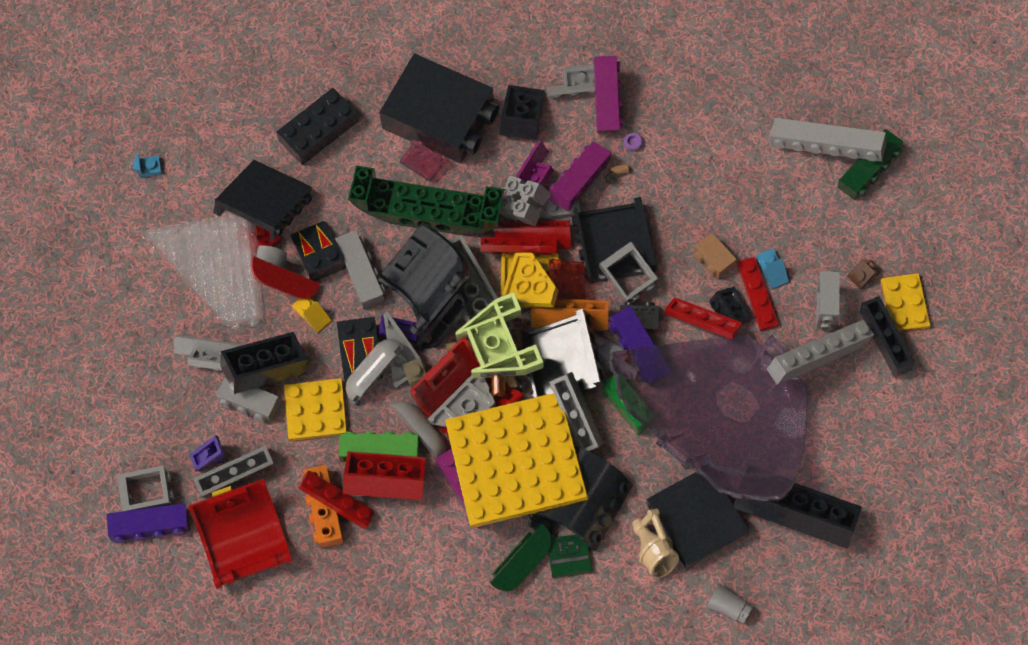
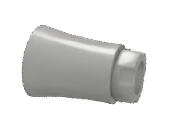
M721 583L718 584L706 608L722 613L743 624L753 607L729 591Z

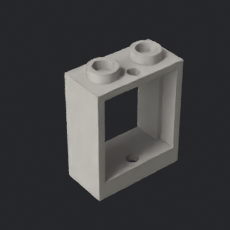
M631 242L599 264V268L624 302H634L641 297L639 293L644 290L648 292L656 286L655 282L658 278ZM631 254L649 280L627 295L609 271V268Z
M820 271L816 328H821L822 331L836 329L839 318L840 272Z
M164 465L117 474L122 511L172 505L171 501H175L173 490L169 489V483H172L171 473L166 471ZM160 475L163 499L132 505L129 481Z

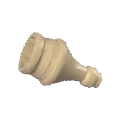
M651 509L648 510L647 515L643 519L638 518L634 520L632 526L635 534L640 538L639 562L649 570L653 578L659 579L673 571L679 562V555L673 548L672 539L666 535L659 518V510ZM651 521L655 526L657 534L649 530L648 524Z

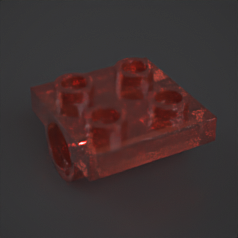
M561 259L549 260V270L546 273L559 290L557 299L586 300L584 262Z

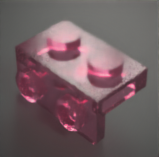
M412 139L410 141L411 146L400 159V163L431 182L443 167L442 156L439 152L428 149L423 142H417Z

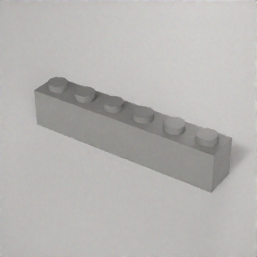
M781 118L774 119L770 133L771 146L778 149L786 148L795 151H808L815 154L823 153L832 156H845L852 159H867L869 161L882 162L887 143L886 132Z
M861 320L776 356L768 366L767 371L778 385L865 347L874 334L866 322Z

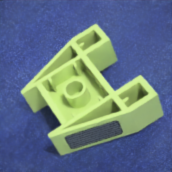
M514 292L495 299L456 331L457 341L463 337L469 338L480 367L471 370L473 378L493 377L494 375H526L543 368V360L537 346L533 345L517 351L505 323L521 316V308Z

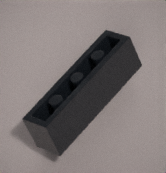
M880 296L863 302L859 312L873 332V339L893 376L897 377L911 371L914 360Z

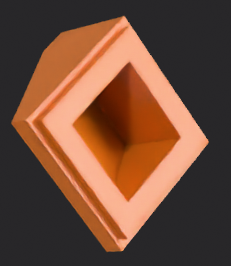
M494 375L491 378V394L493 398L505 397V378L502 376Z

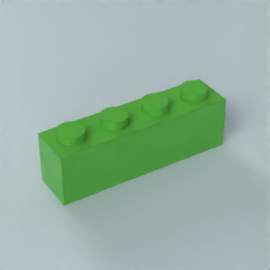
M345 432V434H340L339 459L340 462H346L347 451L419 457L418 434L413 432H404L403 434H395L394 432H385L384 434H376L375 432H365L364 434Z

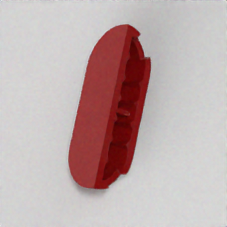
M252 257L250 264L251 273L259 283L298 299L311 298L318 291L320 283L258 257Z

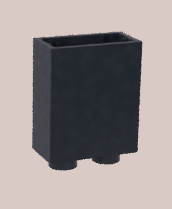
M414 53L381 108L379 115L382 129L461 164L466 153L475 155L482 141V135L478 132L483 123L492 125L497 117L499 105L494 103L493 87Z

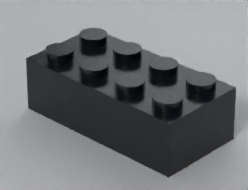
M331 88L276 131L279 142L301 165H304L359 120L357 111L334 88Z
M294 332L221 351L220 367L234 394L306 375L308 358Z

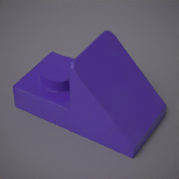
M217 435L189 454L194 469L197 472L203 471L214 462H225L224 451Z

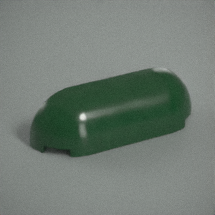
M543 524L538 525L533 534L529 532L492 573L494 578L489 581L493 587L501 591H511L517 588L546 556L551 546V536Z

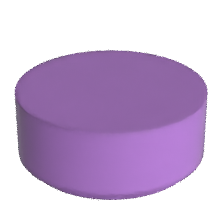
M637 133L627 134L624 138V147L631 152L638 151L642 147L641 136Z

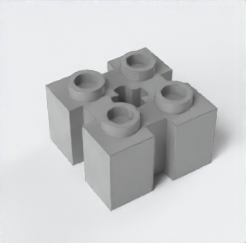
M509 176L504 188L507 192L502 200L500 214L507 219L520 220L525 224L536 226L541 215L539 207L540 205H545L550 192L539 183L528 180L525 182L520 178Z

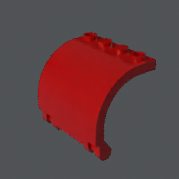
M463 337L409 391L419 408L428 418L472 375V369L480 367L470 342ZM486 377L485 380L491 392L492 377ZM505 384V397L493 399L496 404L495 407L522 401L525 397L520 391L512 389ZM435 425L447 437H449L446 427Z
M264 479L188 506L201 538L216 589H220L222 585L228 583L231 585L236 583V580L269 568H278L280 564L293 562Z

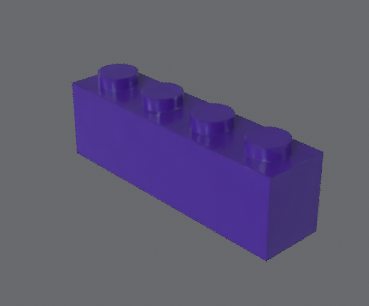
M631 306L610 317L608 320L609 329L613 334H617L620 339L618 340L620 347L629 354L628 359L633 367H637L640 372L638 376L643 383L650 386L670 373L669 368Z
M184 503L107 513L108 537L114 543H124L127 539L142 541L150 536L163 538L165 534L184 535L185 532L190 531L188 507Z

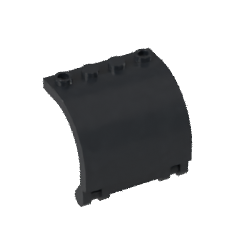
M422 222L378 276V281L395 291L409 304L417 319V322L411 325L410 331L415 335H419L468 278L469 270L465 259L457 248L438 231Z
M574 446L588 500L532 514L548 518L566 527L577 535L589 549L596 551L633 484L608 461L594 453Z

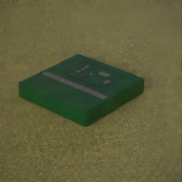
M577 535L551 538L548 554L552 578L592 573L588 546Z

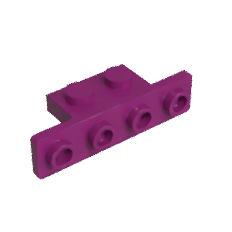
M537 141L517 173L516 178H520L525 182L527 180L536 182L544 187L554 169L551 165L542 163L548 154V150L542 141Z

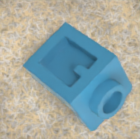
M139 154L135 155V161L132 162L134 172H138L140 178L162 174L159 155L140 158Z

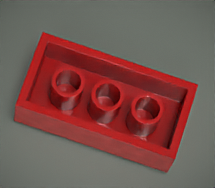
M347 451L343 494L422 500L426 457Z

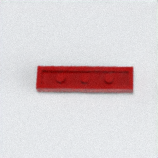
M481 237L480 252L487 254L495 252L514 254L516 252L551 255L557 253V239Z
M751 257L737 261L736 264L759 331L778 327V321L756 258Z
M675 297L665 308L666 315L732 340L742 329V322Z
M309 470L305 473L298 487L301 491L363 529L368 527L375 512L348 494H343V491Z

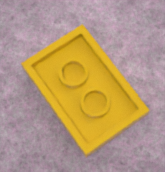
M919 273L881 278L880 282L885 306L898 332L930 328Z

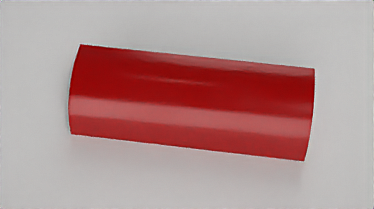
M570 220L538 221L536 226L525 224L522 221L498 222L494 228L495 237L557 239V249L571 248Z

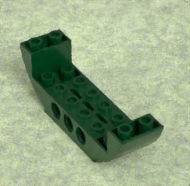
M356 165L348 200L364 213L389 224L418 228L424 222L438 232L463 235L483 233L493 229L498 224L505 189L486 186L484 195L385 180L376 178L375 168Z

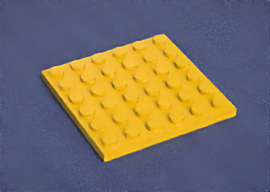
M554 393L445 419L470 528L588 500L565 411L561 410Z

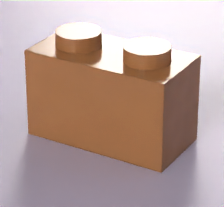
M712 232L694 245L695 259L699 263H704L707 272L711 276L715 275L717 279H720L736 266L737 259Z

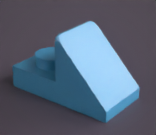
M773 248L756 255L755 258L771 290L789 283L783 259H778Z

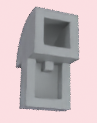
M271 246L258 247L256 257L289 270L290 262L286 259V252Z

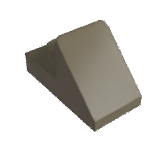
M420 358L402 364L409 386L412 389L426 375Z

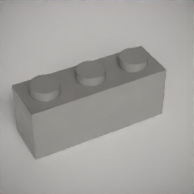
M226 377L216 394L221 406L236 408V411L242 415H253L254 419L262 423L265 421L271 423L281 403L278 396L259 388L234 394Z

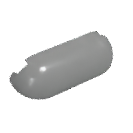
M387 339L379 342L371 350L346 382V393L352 403L355 405L405 348V345L397 340Z
M400 401L391 405L393 411L413 433L418 434L419 441L434 458L446 452L447 447L444 438L414 404Z

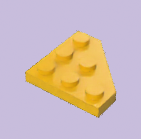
M515 253L502 296L514 292L519 306L554 307L559 290L532 253Z

